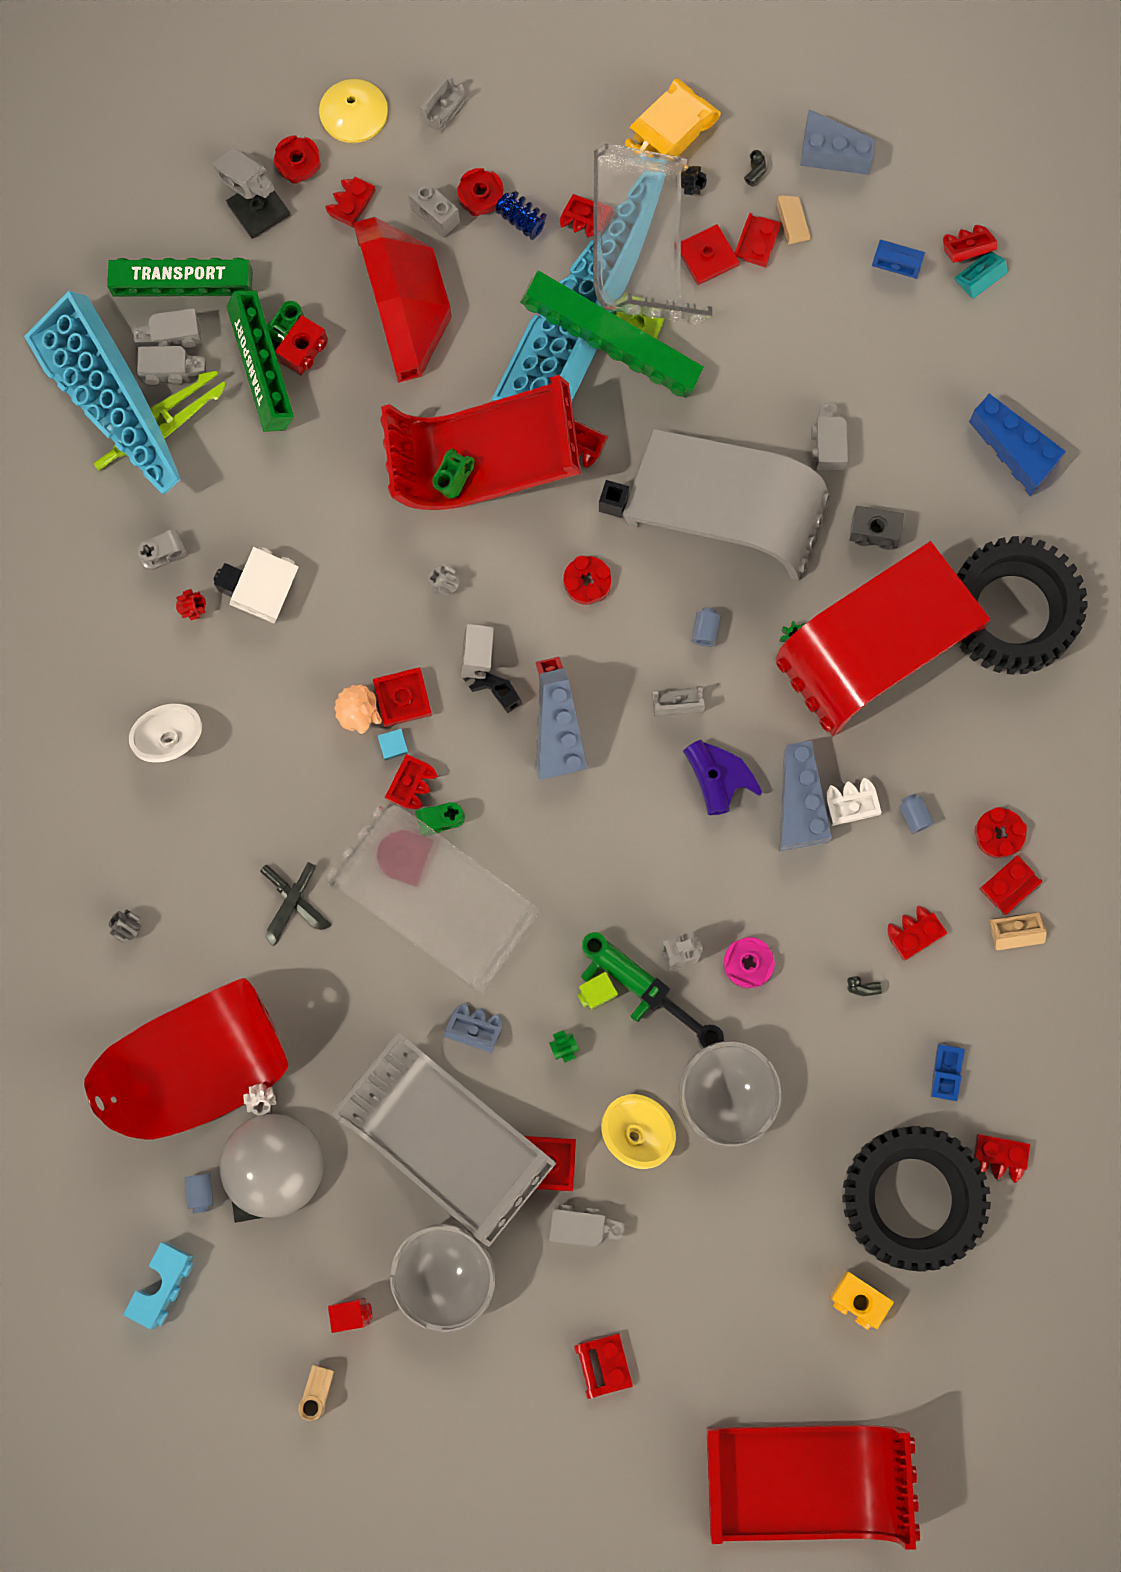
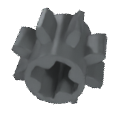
M128 909L124 913L121 911L116 912L109 921V927L112 928L110 934L121 942L125 938L128 940L134 939L141 928V925L137 923L140 918Z

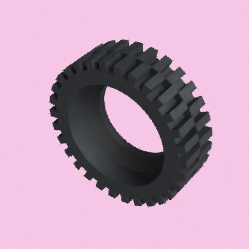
M1012 536L1008 543H1006L1005 537L999 538L995 545L991 541L986 543L983 549L978 548L974 551L972 557L969 556L957 574L977 602L981 591L993 580L1005 576H1017L1037 585L1044 593L1049 605V620L1046 628L1038 637L1029 642L1020 644L1008 643L996 638L985 628L979 632L975 631L962 640L963 643L959 648L963 652L970 649L972 654L969 658L974 662L978 657L983 659L980 666L986 669L991 663L995 665L993 671L998 673L1003 668H1007V674L1014 675L1018 669H1020V674H1027L1031 668H1033L1034 672L1039 671L1044 665L1047 667L1056 658H1060L1082 629L1081 625L1087 615L1083 613L1088 607V601H1082L1087 595L1086 588L1079 589L1083 583V578L1081 575L1074 578L1073 574L1076 572L1077 567L1074 563L1067 567L1065 563L1069 557L1063 554L1058 558L1055 555L1058 548L1052 545L1049 551L1043 549L1045 541L1039 540L1035 546L1031 545L1032 537H1025L1022 543H1019V536Z
M901 1127L876 1136L871 1142L866 1143L861 1148V1152L853 1158L854 1162L852 1166L848 1167L846 1172L848 1174L847 1180H844L843 1183L845 1195H842V1202H845L846 1205L844 1214L849 1219L850 1224L848 1226L850 1230L854 1231L857 1236L855 1239L859 1244H863L866 1248L865 1250L870 1255L877 1257V1260L887 1263L892 1267L909 1271L939 1270L940 1267H948L954 1264L953 1261L956 1259L961 1260L966 1256L965 1252L967 1250H972L977 1245L974 1241L976 1238L982 1237L984 1231L981 1228L983 1224L988 1223L989 1219L985 1214L986 1209L991 1207V1202H987L986 1194H990V1188L985 1187L984 1180L987 1177L985 1172H980L978 1168L981 1165L977 1158L973 1159L970 1155L972 1151L968 1147H962L960 1145L961 1141L956 1137L951 1138L948 1136L949 1133L942 1130L936 1131L932 1127ZM905 1159L922 1160L936 1167L946 1178L951 1190L952 1205L946 1222L936 1232L922 1238H907L893 1232L880 1218L875 1204V1190L881 1175L888 1167Z

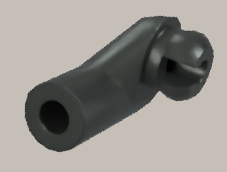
M754 150L750 154L752 170L744 177L745 182L750 186L761 178L767 170L765 156L760 150Z
M859 976L847 979V989L850 993L862 997L882 994L880 981L861 984Z

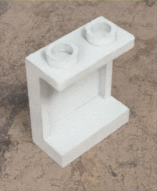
M253 547L229 605L275 624L299 566L294 565L295 562L289 558L281 557L280 559L273 556L272 552L266 548L259 547L257 549Z

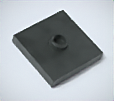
M275 190L266 198L256 195L253 198L246 199L237 193L226 200L227 205L251 239L290 215V211Z

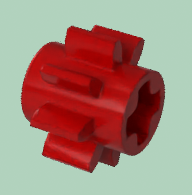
M192 589L183 591V595L176 597L178 600L176 609L182 615V618L189 617L192 621L199 619L200 614L206 612L204 610L206 600L199 591L193 593Z

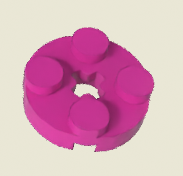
M754 937L739 939L728 947L724 955V972L733 984L741 988H758L771 977L775 966L774 957L768 945L762 940ZM751 956L756 967H750L747 970L744 968L745 964L742 963V959H748Z

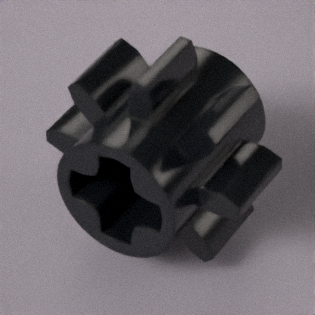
M685 166V171L679 174V187L684 189L685 195H700V190L706 187V174L700 172V166Z

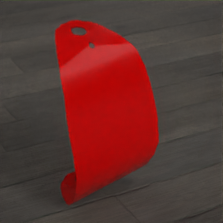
M241 978L151 1020L109 1046L94 1062L84 1079V1087L93 1113L109 1129L131 1138L154 1140L198 1127L244 1105L243 1095L249 1094V1086L262 1083L267 1088L272 1087L287 1071L288 1061L276 1034L275 1025L256 989L246 978ZM96 1096L103 1102V1111L96 1104ZM112 1097L116 1098L117 1101L115 1103L111 1101Z

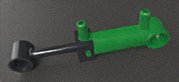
M592 932L584 937L582 951L586 958L592 960V962L583 972L581 978L585 982L591 980L601 967L639 997L642 1002L631 1014V1018L634 1021L639 1022L649 1008L655 1011L661 1005L697 1034L698 1045L701 1049L709 1046L704 1041V1034L707 1032H713L717 1035V1043L724 1041V1034L720 1027L716 1025L703 1026L666 997L670 992V988L658 978L655 979L607 941L602 934ZM596 940L601 943L602 948L599 952H591L587 947L588 943Z

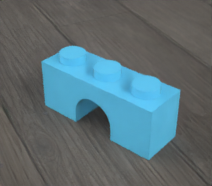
M161 1242L148 1266L160 1274L162 1278L161 1288L154 1295L143 1290H136L123 1315L150 1330L157 1328L158 1325L162 1326L168 1315V1311H166L170 1301L174 1302L181 1290V1287L178 1286L183 1277L186 1278L193 1267V1263H191L193 1255L168 1242Z

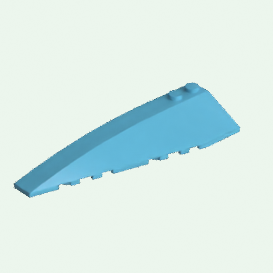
M68 290L24 337L45 374L58 383L57 386L72 398L71 400L76 406H80L85 411L84 414L107 438H111L116 443L115 446L130 458L134 466L139 467L143 471V475L161 494H166L181 479L152 411L88 296Z

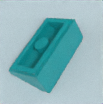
M990 251L954 277L955 281L974 299L1007 274L1006 259Z

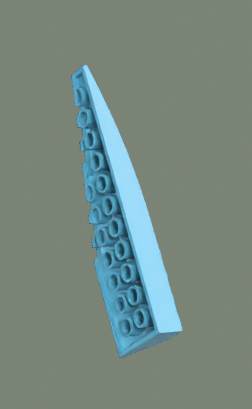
M643 172L626 194V201L618 205L613 211L614 217L606 225L603 233L600 232L601 234L596 240L590 241L569 269L570 275L559 283L609 312L615 313L646 236L665 177L663 173ZM534 315L491 400L496 401L551 384L550 377L560 375L569 383L572 402L597 349L591 347L582 338L570 335L561 326L549 323L542 315Z

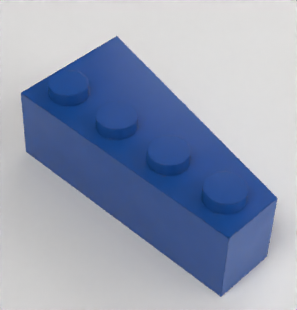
M990 393L974 410L969 420V423L987 445H991L996 451V456L1001 462L1004 461L1010 468L1014 478L1023 484L1029 496L1036 491L1052 472L1066 452Z

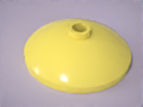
M347 79L334 84L326 91L320 102L319 115L324 129L332 137L342 142L359 143L371 139L381 131L387 120L388 107L384 94L377 86L362 79Z
M637 1094L624 1095L614 1100L604 1112L601 1123L603 1139L610 1152L624 1164L634 1168L648 1169L662 1164L671 1155L676 1142L675 1126L668 1112L653 1099Z

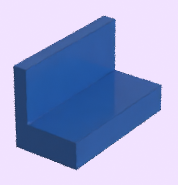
M880 240L872 266L917 279L925 252Z

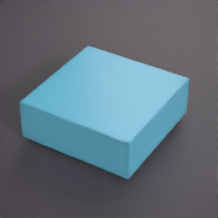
M401 729L378 735L385 760L409 754Z

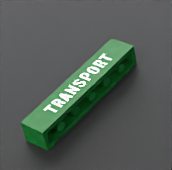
M239 257L232 260H222L220 258H210L209 260H198L196 258H187L186 260H175L173 258H164L163 260H152L150 258L128 260L126 258H118L108 261L107 287L113 297L232 296L234 291H252L253 270L249 259Z
M257 290L234 291L226 307L263 432L285 431L294 418V414Z

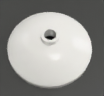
M166 704L156 707L143 714L134 723L129 733V745L133 753L144 761L166 762L176 759L188 752L198 741L202 731L201 719L198 713L187 705Z

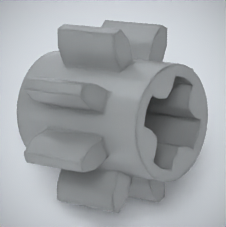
M440 565L439 568L433 569L429 576V583L434 586L432 592L441 596L443 594L448 596L449 593L455 592L459 585V578L454 575L456 569L447 565L445 567Z

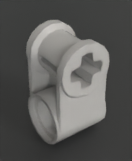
M168 530L154 538L143 541L138 545L136 551L142 565L150 570L157 569L172 561H177L187 554L177 530Z

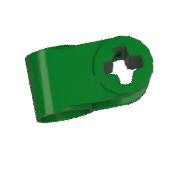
M287 301L283 303L274 318L267 324L271 339L279 344L300 316H304L297 302ZM291 313H297L295 317L288 318Z
M449 449L433 477L434 487L447 498L451 499L458 496L468 476L473 471L474 458L458 454L457 450Z
M454 802L415 811L421 837L457 828L465 820L463 810ZM451 810L459 813L455 815V820L447 817L450 815Z

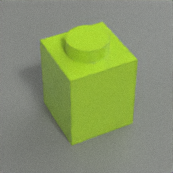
M606 972L580 985V993L577 994L584 1008L588 1006L591 1011L618 997V993Z

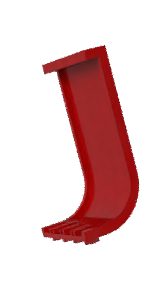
M560 375L550 377L551 384L439 417H415L404 414L390 404L381 406L382 416L380 421L384 429L385 438L383 439V446L387 455L385 465L389 474L390 484L388 485V491L391 498L415 509H454L581 474L569 383ZM449 449H455L462 456L473 457L475 464L460 494L450 499L434 487L433 477L437 473L446 452Z
M929 541L803 625L782 645L775 658L777 660L776 665L782 673H786L789 676L793 689L803 695L807 708L812 713L815 712L820 719L819 723L824 731L830 732L832 736H835L841 732L847 721L865 705L975 631L979 632L985 628L991 619L934 544Z
M878 1425L706 1428L710 1540L712 1544H723V1541L874 1539L898 1543L905 1550H916V1542L920 1541L919 1524H915L914 1512L919 1511L917 1494L913 1495V1483H917L916 1466H912L911 1454H915L914 1437H910V1432L907 1430Z

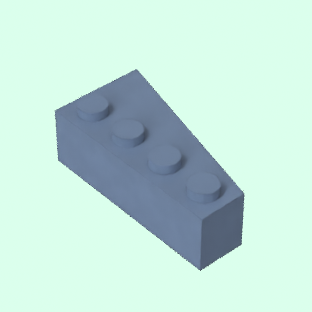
M565 668L541 673L537 725L538 739L536 746L537 760L535 767L539 780L588 769Z
M806 741L786 745L783 760L779 851L828 843L831 839V832L812 742Z

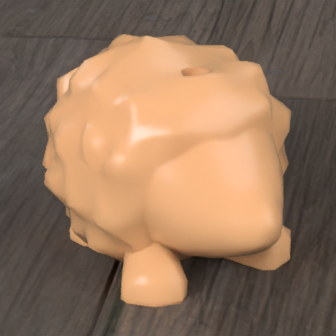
M362 684L352 685L344 688L338 694L334 709L336 711V718L342 728L349 731L357 730L358 733L363 734L367 731L371 722L375 724L382 722L376 707V696L368 690L367 686Z

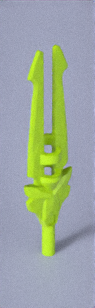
M217 371L199 374L197 382L150 408L164 439L197 412L210 399L218 400L226 387L225 382L218 384L172 417L168 410L218 376ZM114 445L111 451L93 464L99 471L116 458L127 455Z

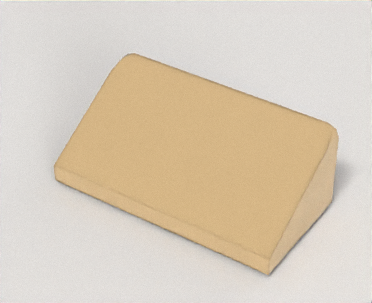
M777 196L776 205L788 245L811 240L799 197Z
M1040 913L990 920L996 950L1045 943L1047 931Z

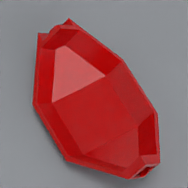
M377 217L354 222L353 226L358 245L361 247L397 381L400 383L422 376L452 317L450 303L434 249Z

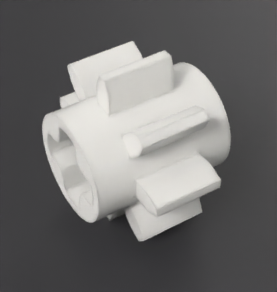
M262 1083L249 1086V1094L243 1095L247 1112L252 1111L257 1116L270 1113V1105H276L273 1088H267Z

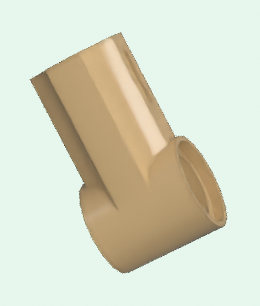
M312 1365L304 1395L298 1408L299 1414L303 1419L312 1421L319 1419L323 1415L334 1370ZM309 1400L316 1401L319 1407L318 1412L314 1416L309 1415L305 1409Z

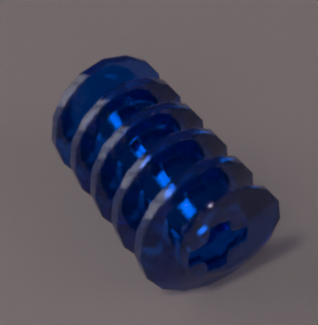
M517 191L511 194L505 193L498 200L495 212L501 214L502 218L508 220L511 225H515L516 229L522 231L525 236H529L530 240H534L542 231L547 214L542 213L538 217L540 209L536 207L531 211L533 206L531 202L524 206L526 198L522 196L517 200L519 196Z

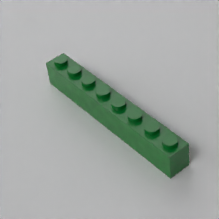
M539 270L530 280L520 301L528 311L542 315L549 323L561 326L574 337L582 338L591 347L608 353L609 357L613 360L627 364L632 371L646 375L653 383L665 386L676 396L685 398L691 393L704 368L699 363Z

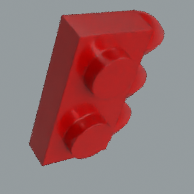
M355 176L353 179L341 180V184L346 190L345 192L333 193L334 199L338 204L325 206L327 213L332 218L352 228L354 227L353 223L358 221L376 191L374 185Z
M572 194L561 214L560 226L563 228L573 222L574 233L586 227V236L589 238L599 231L603 233L614 212L610 207Z
M975 225L973 228L974 234L962 229L958 233V238L945 234L943 237L944 251L953 263L961 262L968 258L997 250V240L986 227Z
M574 420L578 455L580 456L584 452L583 465L587 468L600 457L608 436Z
M406 754L384 798L407 810L422 808L423 805L415 794L429 793L430 789L426 782L423 781V778L434 779L438 775L435 769L428 763Z
M917 906L916 915L919 922L908 915L902 916L904 931L894 924H888V937L904 961L948 934L934 912L931 913L925 907Z
M977 1134L974 1159L977 1158L981 1164L978 1166L980 1172H986L989 1164H991L992 1173L997 1180L1004 1175L1008 1167L1009 1175L1012 1181L1016 1183L1022 1178L1024 1171L1027 1170L1030 1144Z

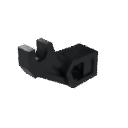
M485 672L486 678H473L475 682L469 686L472 692L486 688L490 689L507 713L522 704L509 679L505 680ZM469 677L463 678L465 682L470 679ZM508 688L510 692L500 697L498 690Z

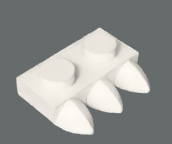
M863 778L860 784V793L850 782H847L844 786L843 797L839 790L832 785L827 791L826 805L832 826L879 816L882 813L875 787L866 778Z

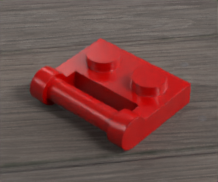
M619 1333L574 1345L575 1354L579 1355L587 1386L585 1391L587 1399L633 1387ZM595 1348L605 1385L597 1387L589 1350Z

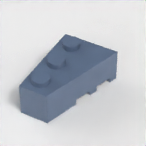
M809 110L800 166L869 175L875 139Z

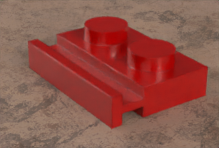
M749 213L734 253L736 257L742 258L746 262L766 268L781 228V223L761 216H752L753 214Z
M1016 855L988 880L980 890L1005 916L1043 881Z

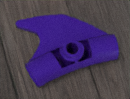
M702 740L692 743L683 750L698 779L708 815H720L729 812L731 798L738 788H746L758 796L762 794V790L753 773L741 758L724 749L707 744ZM708 775H715L716 778L712 779Z

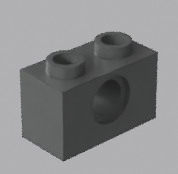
M856 506L852 517L849 541H853L860 546L878 545L879 548L885 550L897 548L901 540L904 513ZM878 526L882 532L875 533L870 527Z

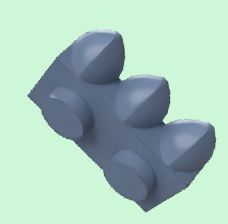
M464 1003L454 1010L444 1037L493 1053L501 1032L502 1020L497 1014L485 1022L486 1017L483 1009L475 1011L469 1017V1008Z

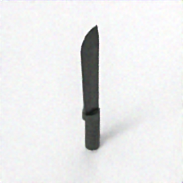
M307 862L299 880L293 884L292 889L267 929V938L273 946L280 937L292 911L317 867L310 862Z
M268 865L263 866L260 872L286 898L292 888ZM300 896L295 909L314 928L322 930L330 927L331 924Z

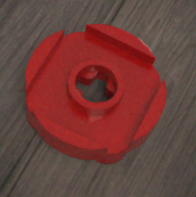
M297 135L288 136L281 140L275 148V167L278 173L291 183L297 184L309 179L321 167L318 147L308 137L297 138ZM294 155L298 157L303 156L301 161L293 162Z
M475 168L467 171L461 177V182L457 188L458 199L461 206L469 211L472 216L491 213L502 205L503 183L495 172L491 171L490 173L489 171H484V168ZM477 188H481V190H487L484 192L483 195L476 194Z
M581 555L576 557L566 567L563 575V583L568 596L576 603L582 605H590L593 602L603 600L611 589L610 568L602 560L593 556ZM590 575L591 579L594 580L593 584L583 585L581 578Z
M996 807L987 811L979 818L975 826L978 847L983 853L992 858L1010 857L1016 854L1026 840V824L1018 814L1006 808ZM1004 828L1005 834H1007L1006 838L1001 837L997 839V833L994 829Z

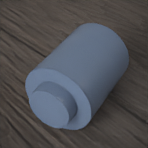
M703 608L702 611L697 612L691 640L693 643L706 647L716 645L721 618L716 610Z
M912 794L902 799L903 804L899 808L912 834L935 824L922 796L917 797L916 794Z
M204 1174L184 1177L187 1209H193V1214L209 1212L208 1207L213 1206L211 1175Z

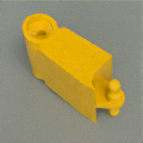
M676 77L668 92L666 91L629 127L635 132L634 139L640 144H635L631 138H628L625 141V146L632 150L637 161L649 163L654 169H657L660 163L652 157V154L669 166L699 136L701 131L709 129L718 121L721 112L707 100L696 95L688 85Z

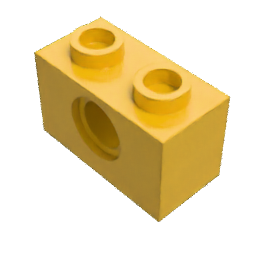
M845 1271L829 1297L834 1301L832 1306L845 1315L848 1311L857 1316L855 1322L867 1330L870 1327L878 1329L894 1303L847 1271ZM857 1295H863L866 1298V1306L861 1310H857L853 1304L854 1298Z

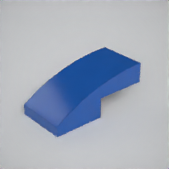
M938 1043L931 1097L952 1101L958 1100L962 1077L960 1073L965 1051L963 1047Z

